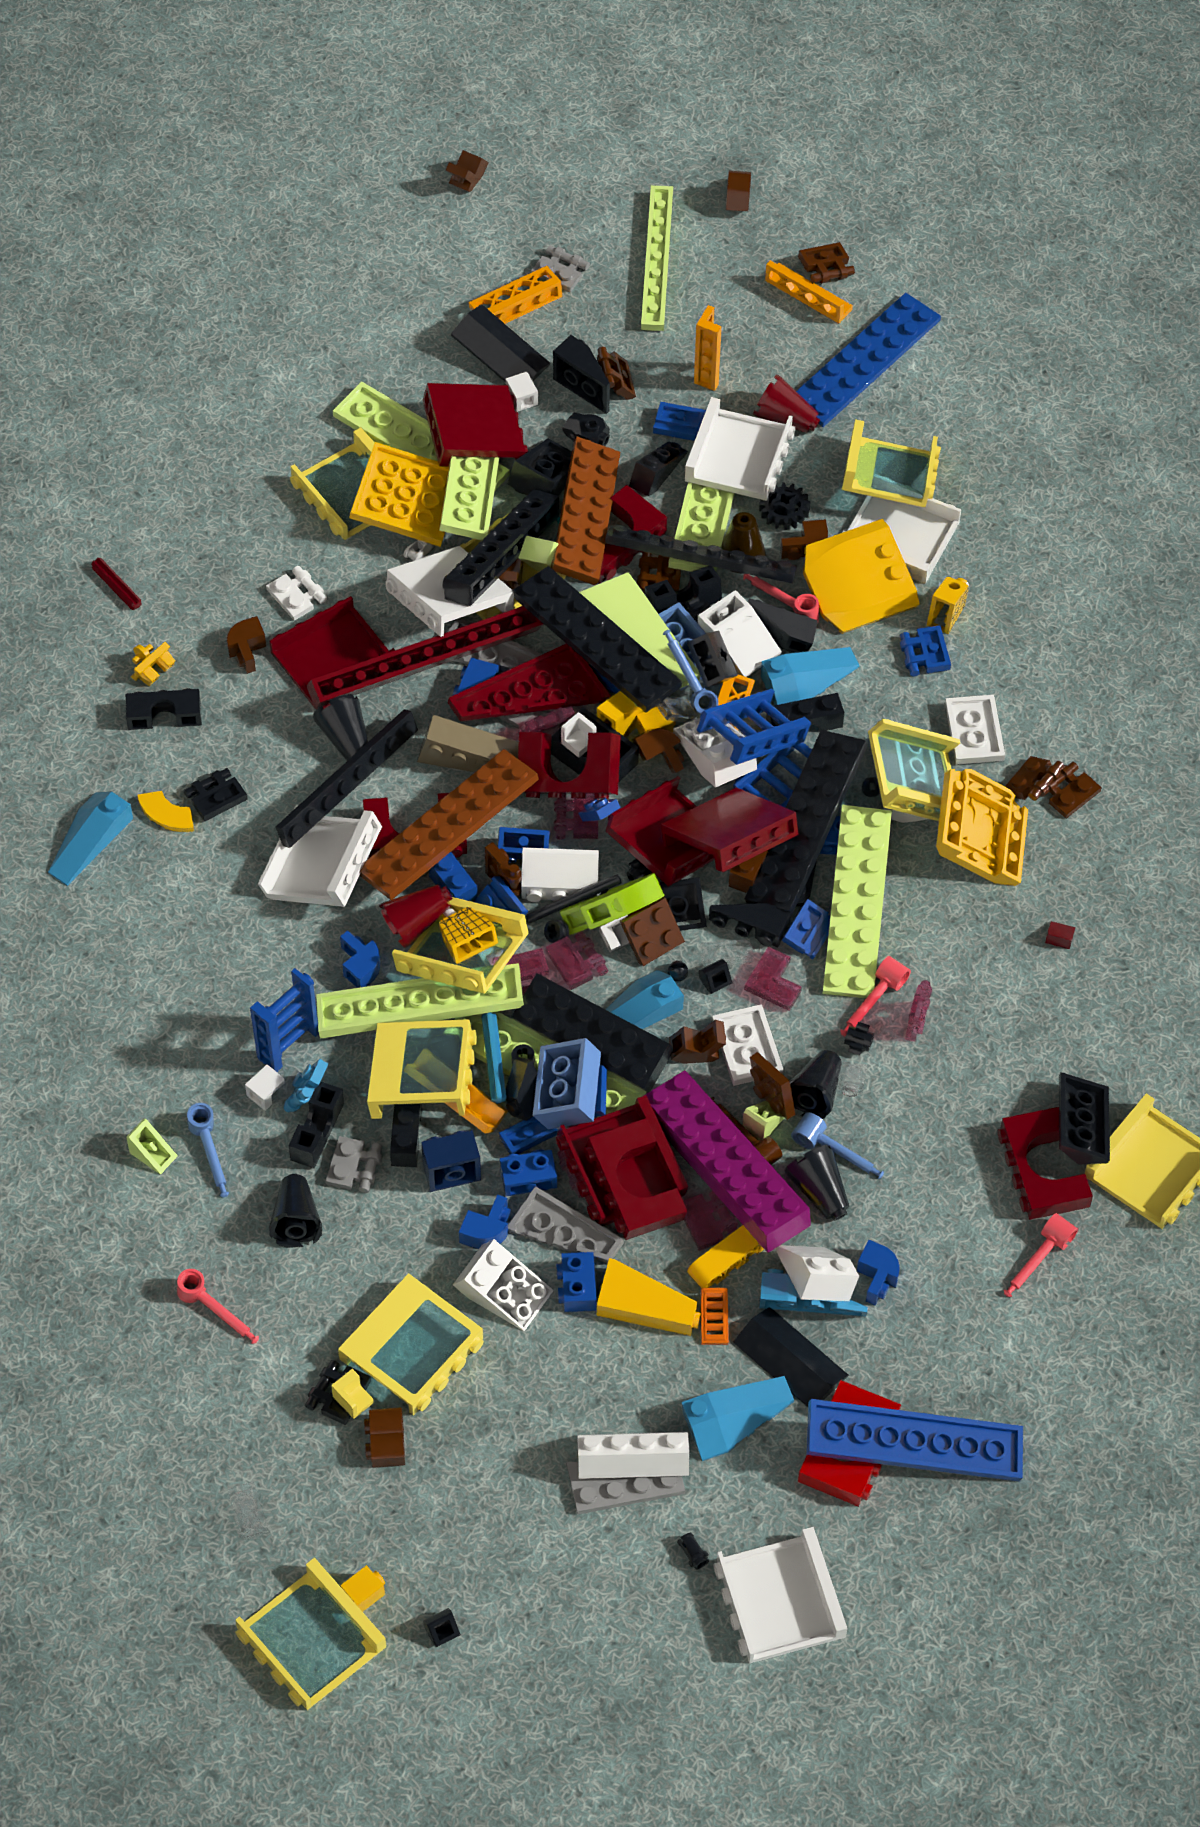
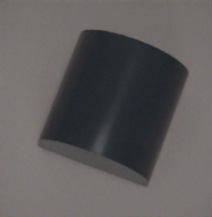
M723 959L698 971L701 982L710 994L733 983L727 962Z
M449 1608L423 1620L424 1628L435 1647L461 1635L453 1613Z

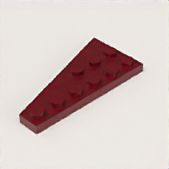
M564 644L449 697L447 703L461 722L603 703L611 698V696L588 663L571 647Z

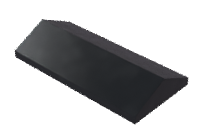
M482 304L470 311L451 333L455 340L504 382H506V378L527 372L531 380L534 381L550 365L547 359Z
M700 877L682 879L669 887L664 882H659L676 923L700 920L701 922L678 926L680 931L707 927ZM609 889L601 892L600 895L607 893Z
M1060 1072L1059 1149L1078 1165L1107 1164L1110 1161L1109 1087Z
M770 1307L754 1316L733 1341L737 1347L773 1378L785 1376L791 1393L807 1407L811 1399L825 1400L838 1387L840 1380L844 1381L849 1376V1374Z

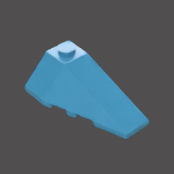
M850 647L790 653L762 661L761 678L767 690L773 689L775 691L772 701L774 705H779L820 695L826 688L859 668L860 665Z
M112 791L95 792L79 808L48 873L68 886L133 820L131 804Z
M656 970L633 982L605 1010L644 1029L683 1010L684 995L670 975Z
M768 1269L767 1272H762L759 1308L767 1309L770 1307L776 1310L867 1316L868 1307L852 1300L800 1299L789 1275L783 1274V1270Z
M785 1376L697 1396L682 1402V1410L701 1460L704 1461L731 1451L742 1439L752 1435L760 1425L770 1421L792 1404L794 1398Z

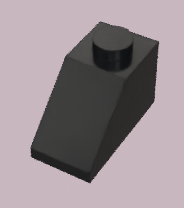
M517 1057L514 1060L506 1085V1108L511 1116L527 1121L533 1117L537 1072L531 1060Z

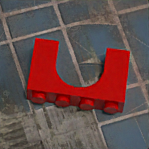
M840 1380L831 1400L832 1402L901 1409V1404L842 1380ZM806 1455L799 1471L798 1482L859 1507L862 1499L868 1500L873 1485L869 1484L872 1476L878 1477L883 1464L839 1461L828 1457Z

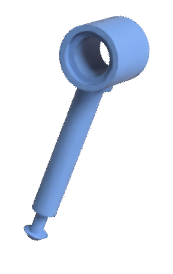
M671 630L664 631L663 635L669 641L667 644L693 691L690 697L691 707L696 712L702 714L704 710L718 706L717 696L712 691L705 689V687L702 688L677 640H673L669 633ZM707 695L710 699L709 705L705 708H700L699 699Z
M205 1103L193 1104L187 1112L188 1129L192 1134L201 1137L216 1187H219L221 1191L219 1196L225 1198L229 1195V1192H226L224 1186L226 1185V1180L210 1134L214 1126L213 1110ZM197 1117H204L207 1119L203 1123H197L194 1121Z
M805 1113L791 1133L794 1142L806 1149H813L817 1143L830 1145L834 1153L865 1172L874 1173L878 1176V1179L884 1175L883 1171L880 1172L873 1167L874 1164L823 1134L827 1125L819 1116L813 1113Z

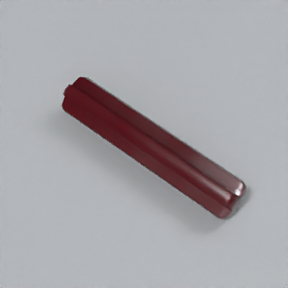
M102 558L92 561V569L131 610H135L142 605L141 599Z

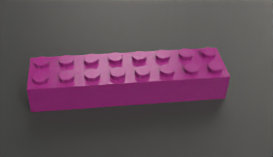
M685 1070L645 1094L666 1139L767 1253L811 1226L810 1208Z

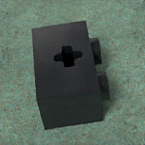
M719 630L706 633L687 642L706 688L721 684L738 676Z

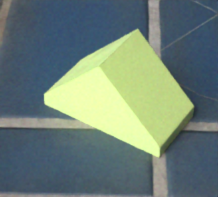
M526 536L519 559L534 570L541 571L547 566H551L559 543Z
M764 1101L745 1109L743 1126L755 1138L762 1140L772 1134L784 1117L780 1113L776 1114L769 1103Z
M143 1118L126 1137L130 1154L159 1174H162L177 1157L176 1153L147 1119Z

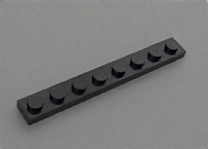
M623 525L610 526L605 539L606 544L793 584L797 565H792L789 561H773L762 555L750 556L739 550H722L719 546L699 545L692 540H676L669 535L657 536L646 530H630Z
M404 709L275 826L284 847L291 848L418 731L410 710Z

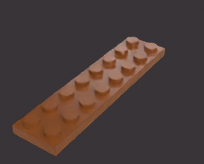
M576 437L572 449L556 543L559 544L551 566L555 572L595 586L597 585L600 578L612 506L610 497L614 494L620 451Z
M503 749L365 861L359 876L388 899H394L538 781V774Z

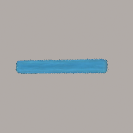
M490 1012L483 1014L481 1017L490 1096L492 1102L501 1104V1102L506 1100L497 1015Z

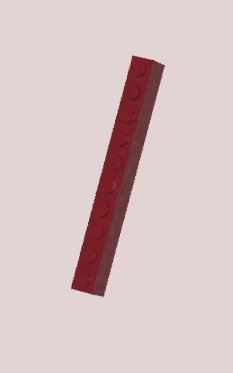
M524 606L444 633L442 637L438 635L314 678L306 687L316 709L330 704L329 701L336 697L348 694L356 695L538 631L544 624Z

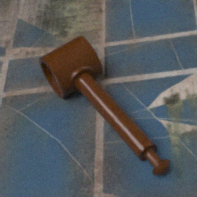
M710 1097L770 1165H773L783 1157L780 1147L771 1137L766 1136L762 1140H757L722 1104H717L714 1101L715 1098Z

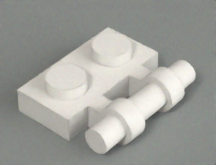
M296 566L292 570L296 578L291 580L285 574L266 585L268 592L293 620L314 609L311 603L312 600L316 599L320 604L327 601L322 587L319 584H315L311 580V575L300 566ZM304 585L308 592L303 594L298 587Z

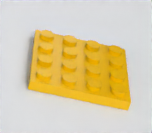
M375 442L349 518L441 547L445 532L439 531L449 466L439 467L437 461Z

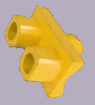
M164 642L151 654L150 652L154 649L151 644H148L145 648L139 644L135 646L133 651L136 656L132 658V662L134 664L142 662L134 668L135 673L131 675V678L135 681L140 679L148 686L155 682L160 676L152 668L155 664L166 672L175 663L174 658L168 652L170 646Z

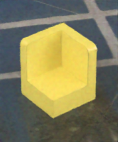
M353 1369L331 1385L333 1397L353 1419L374 1403L373 1398L360 1385V1377Z

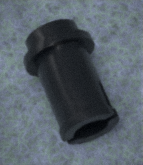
M690 1532L681 1536L677 1543L688 1557L690 1567L698 1570L706 1566L709 1562V1554L701 1549L694 1535Z

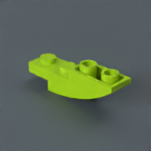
M655 873L609 889L607 893L564 908L559 913L567 923L569 935L588 928L590 930L626 916L664 897V893Z

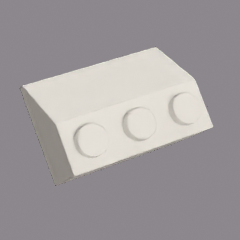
M523 848L522 899H527L530 902H538L541 899L555 902L598 883L599 850ZM597 894L594 895V896H592V897H589V898H587V899H585V900H583V901H586V900H588V899L594 898V897L597 896Z

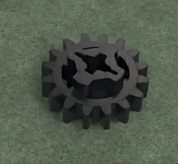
M782 482L781 487L776 485L774 492L769 493L767 501L760 499L759 511H761L762 519L767 518L766 524L775 523V529L782 525L784 530H787L788 525L795 529L797 528V522L802 524V521L809 517L811 504L808 501V494H802L803 488L800 487L796 490L794 489L795 484L792 483L790 487H786L785 482Z

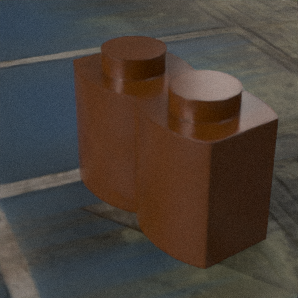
M402 1407L369 1410V1418H364L365 1435H370V1443H365L366 1460H371L372 1468L405 1465Z

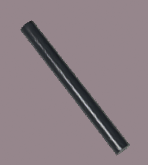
M616 874L526 914L529 923L540 920L621 884L620 876Z

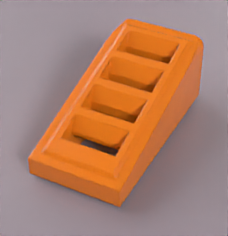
M702 1288L701 1345H728V1289ZM707 1310H722V1312H707ZM707 1321H722L723 1323H707ZM707 1331H723V1334H707Z

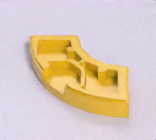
M162 791L137 795L142 811L151 821L171 831H194L190 807H179L171 804L164 797Z

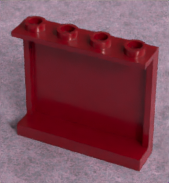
M427 383L423 404L439 467H448L451 456L506 457L517 460L528 452L527 445L523 443V430L519 428L518 412L514 409V397L510 395L508 385Z
M352 596L336 602L332 607L316 613L312 618L297 623L290 630L277 634L273 639L269 640L271 654L313 707L314 704L306 687L312 679L395 651L394 648L391 650L387 649L354 608ZM330 704L323 706V708H327Z
M679 776L670 781L663 782L654 790H648L642 797L631 800L626 806L611 813L608 816V824L605 830L606 833L652 873H655L668 887L715 860L714 855L682 841H678L668 847L663 845L661 824L697 807L677 789L681 779Z
M737 787L661 824L664 847L682 841L710 853L715 857L716 870L722 873L798 835L796 812Z
M647 1095L637 1098L634 1105L595 1118L594 1122L579 1124L567 1129L564 1125H561L556 1136L559 1150L564 1151L566 1154L567 1168L571 1174H575L578 1181L576 1184L580 1196L582 1198L585 1197L588 1203L587 1211L589 1217L601 1226L613 1223L615 1216L612 1209L609 1210L604 1200L605 1192L602 1186L597 1185L593 1164L587 1161L584 1154V1148L588 1138L647 1118L657 1142L653 1151L627 1159L617 1167V1178L621 1186L627 1192L637 1197H651L678 1188L682 1197L688 1190L687 1182Z

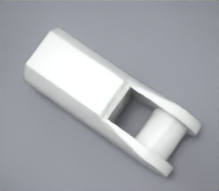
M417 540L406 548L403 556L415 561L424 558L436 545Z

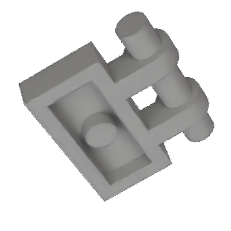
M549 245L546 254L551 255V259L542 255L531 270V273L544 266H548L561 280L562 289L571 292L582 278V273L577 271V269L580 268L587 271L590 263L583 260V257L577 254L573 256L566 253L565 249L561 247L555 248ZM560 260H562L564 262L569 263L570 265L565 266L559 262ZM546 275L539 278L544 281L549 280Z
M339 1136L325 1181L326 1185L351 1190L355 1181L360 1182V1192L369 1193L370 1186L375 1182L376 1175L374 1173L376 1166L381 1162L382 1154L380 1153L382 1145L372 1143L370 1151H363L365 1141ZM360 1161L367 1162L365 1170L362 1172L357 1171Z

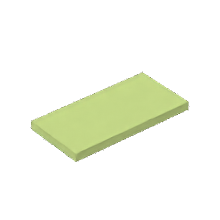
M629 572L579 592L682 681V687L689 685L667 644L669 643L667 637L663 635V632L669 630V628ZM670 631L669 633L671 634L673 640L676 639ZM679 644L694 674L696 675L699 681L701 675L698 669Z

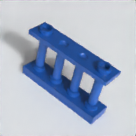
M769 689L704 710L700 716L697 731L701 733L714 728L733 745L730 760L738 765L803 743L811 722L806 717L794 721L786 718L770 704L775 691ZM759 713H767L779 726L771 725ZM748 717L763 731L756 732L742 719ZM732 723L746 737L739 738L726 724Z
M800 743L770 753L757 764V770L738 777L733 787L770 801L753 787L762 778L787 798L780 805L786 808L793 790L769 771L777 764H780L799 779L802 769L789 760L787 756L796 749L808 758L812 749L805 743Z
M296 968L291 971L293 986L270 1007H264L258 1001L250 1007L257 1058L276 1072L283 1067L281 1053L306 1031H309L315 1037L319 1035L314 982L308 974H302Z

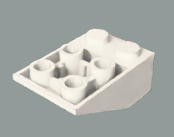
M736 590L698 615V624L705 633L720 631L733 665L742 676H749L761 668L762 661L781 654L780 648L752 606Z
M700 718L686 722L673 729V732L681 740L680 743L700 774L714 787L757 770L756 758L738 765L732 762L730 757L733 752V745L714 728L699 733L697 727ZM726 724L739 738L745 737L731 724Z
M494 1239L481 1245L453 1284L468 1299L523 1331L526 1330L554 1291Z

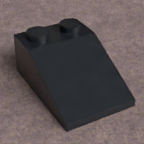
M572 335L568 336L553 350V380L607 414L610 404V383L589 346L581 339H577Z
M549 438L514 461L507 485L514 488L516 492L528 495L535 489L559 496L566 488L572 451Z

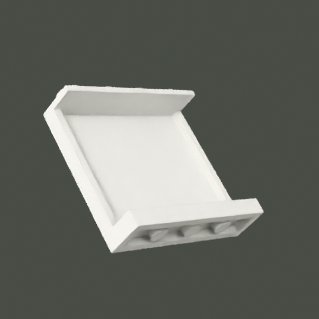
M711 397L685 465V482L767 501L769 493L774 492L777 479L775 476L781 473L783 466L781 459L782 457H787L789 450L788 440H793L794 437L793 416L789 415L786 424L722 410L720 409V399Z
M876 476L873 478L872 489L922 499L923 494L912 491L910 488L899 486L887 479H881ZM867 495L847 531L883 519L890 527L911 578L926 584L960 522L961 509L934 498L927 500L925 508Z
M460 546L387 570V591L440 637L444 636V623L493 606L504 613L513 610L514 604L512 589L499 578L471 606L445 599L442 586L444 577L468 554Z
M364 810L360 819L324 816L291 848L284 847L279 838L258 885L265 896L273 900L345 907L360 875V870L367 860L382 826L373 811Z
M814 1527L803 1529L802 1536L726 1557H723L722 1551L717 1553V1563L713 1564L715 1575L718 1580H723L725 1588L721 1589L725 1605H731L733 1611L730 1614L731 1625L734 1631L739 1630L741 1639L738 1640L739 1650L742 1656L747 1655L749 1664L846 1638L847 1626Z

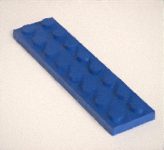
M906 292L796 391L819 413L817 417L820 419L819 425L824 427L932 329L941 320V315Z
M811 1399L808 1402L807 1455L1020 1481L1023 1478V1426Z

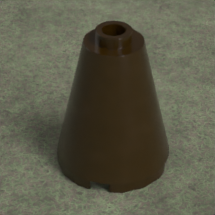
M740 512L733 517L723 538L722 550H739L746 555H762L766 557L756 519L752 514ZM731 571V572H734V573L745 574V573H740V572H736V571Z

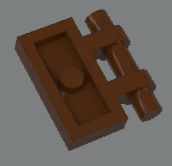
M840 242L799 250L798 258L807 272L816 271V273L810 275L812 283H827L830 279L838 278L841 280L855 274L854 266H845V264H848L849 256ZM831 267H834V268H835V269H833V270H827V269H826V268H831Z
M599 347L597 349V361L610 383V388H613L618 396L621 395L627 400L635 398L636 394L627 360L615 351L609 354L606 347Z
M642 552L638 565L640 574L637 576L636 582L642 592L645 594V586L668 580L674 591H679L681 569L668 567L670 557L662 555L651 557L652 553ZM650 569H657L656 575L650 574Z
M1030 756L1005 787L1016 795L1015 798L1026 800L1029 796L1031 800L1036 801L1048 791L1050 783L1060 777L1064 764L1061 761H1056L1052 765L1050 760Z
M1075 762L1064 765L1060 777L1056 781H1052L1048 786V791L1041 796L1044 797L1046 794L1051 793L1053 797L1049 799V804L1066 819L1100 793L1102 789L1085 772L1076 777L1073 773L1079 767ZM1064 780L1067 781L1069 784L1061 790L1058 785Z
M492 842L485 847V873L491 880L493 876H500L515 896L518 897L522 892L520 883L522 872L518 865H509V857L505 850L499 849Z

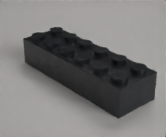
M538 973L535 974L523 996L524 1005L521 1008H516L511 1017L514 1021L555 1043L583 1038L588 1039L601 1052L600 1065H603L607 1071L646 1091V1093L652 1090L674 1051L673 1047L664 1040Z

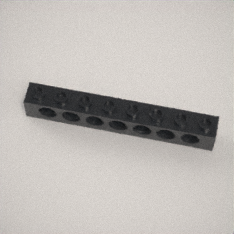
M533 489L444 577L442 586L445 599L471 606L516 561L526 536L538 538L559 517V496Z

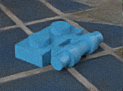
M319 1059L313 1065L308 1064L303 1073L299 1072L292 1083L295 1087L294 1091L284 1104L286 1112H295L310 1100L314 1089L320 1084L328 1063Z

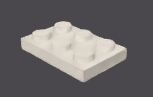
M994 695L946 698L945 708L950 736L960 739V744L953 749L955 764L1004 761L1005 752Z
M762 1004L712 1016V1022L715 1019L724 1022L726 1045L721 1050L733 1086L754 1081L750 1073L751 1063L749 1057L756 1052L760 1053L783 1074V1066Z

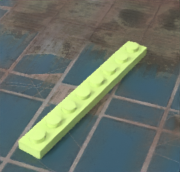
M651 185L641 330L664 331L673 186Z

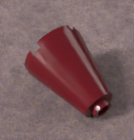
M775 375L774 378L777 382L775 384L770 382L757 404L761 407L759 412L754 410L753 415L782 424L787 423L790 415L793 416L792 426L795 427V430L808 433L809 430L814 432L820 422V419L817 418L819 413L781 376Z
M437 884L383 902L379 907L382 908L380 911L392 933L400 934L402 939L398 942L404 948H407L451 907L449 901L453 898L445 886L441 888Z

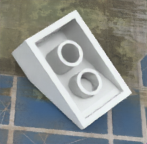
M780 1245L775 1248L800 1299L850 1301L859 1275L849 1258L825 1247Z

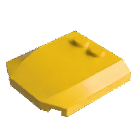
M883 519L806 545L803 575L811 594L819 601L821 617L825 621L831 622L839 629L840 633L843 634L920 605L918 593L890 527Z
M950 769L944 773L936 843L939 855L995 884L1012 886L1020 884L1028 809L1025 806L1021 808L1014 801L1016 795L1010 789L972 769H964L963 771Z

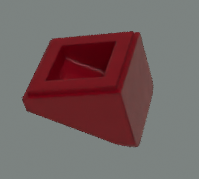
M1051 921L1045 943L1070 949L1076 927Z

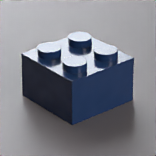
M473 1130L457 1131L452 1135L444 1137L435 1136L421 1142L423 1168L430 1192L481 1181L480 1155Z

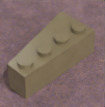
M433 715L424 736L417 762L476 772L503 749L518 759L519 742Z

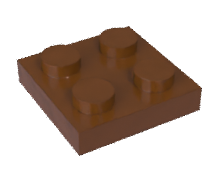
M665 897L620 920L635 957L641 966H645L685 942Z
M756 1052L749 1057L751 1063L750 1073L755 1084L753 1086L754 1092L760 1099L764 1098L776 1114L780 1113L788 1120L795 1115L790 1082L760 1053Z

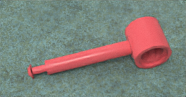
M743 575L744 580L748 579L751 581V585L792 607L796 614L806 615L811 619L819 621V601L814 595L802 594L795 599L757 576Z
M887 956L875 974L880 982L846 1022L847 1026L845 1029L840 1030L841 1035L846 1036L849 1026L856 1027L858 1022L864 1018L887 988H893L898 991L908 980L911 970L891 956Z
M1055 1213L1042 1229L1041 1235L1046 1240L1010 1282L1011 1286L1008 1290H1004V1294L1007 1297H1012L1011 1293L1016 1288L1019 1289L1054 1246L1062 1250L1068 1246L1066 1243L1068 1241L1071 1242L1075 1238L1078 1228Z
M186 1269L179 1274L177 1295L180 1300L185 1303H194L199 1300L241 1336H247L251 1339V1344L259 1340V1336L255 1337L249 1332L250 1328L205 1292L204 1277L200 1271ZM188 1283H193L197 1287L190 1290L184 1286Z

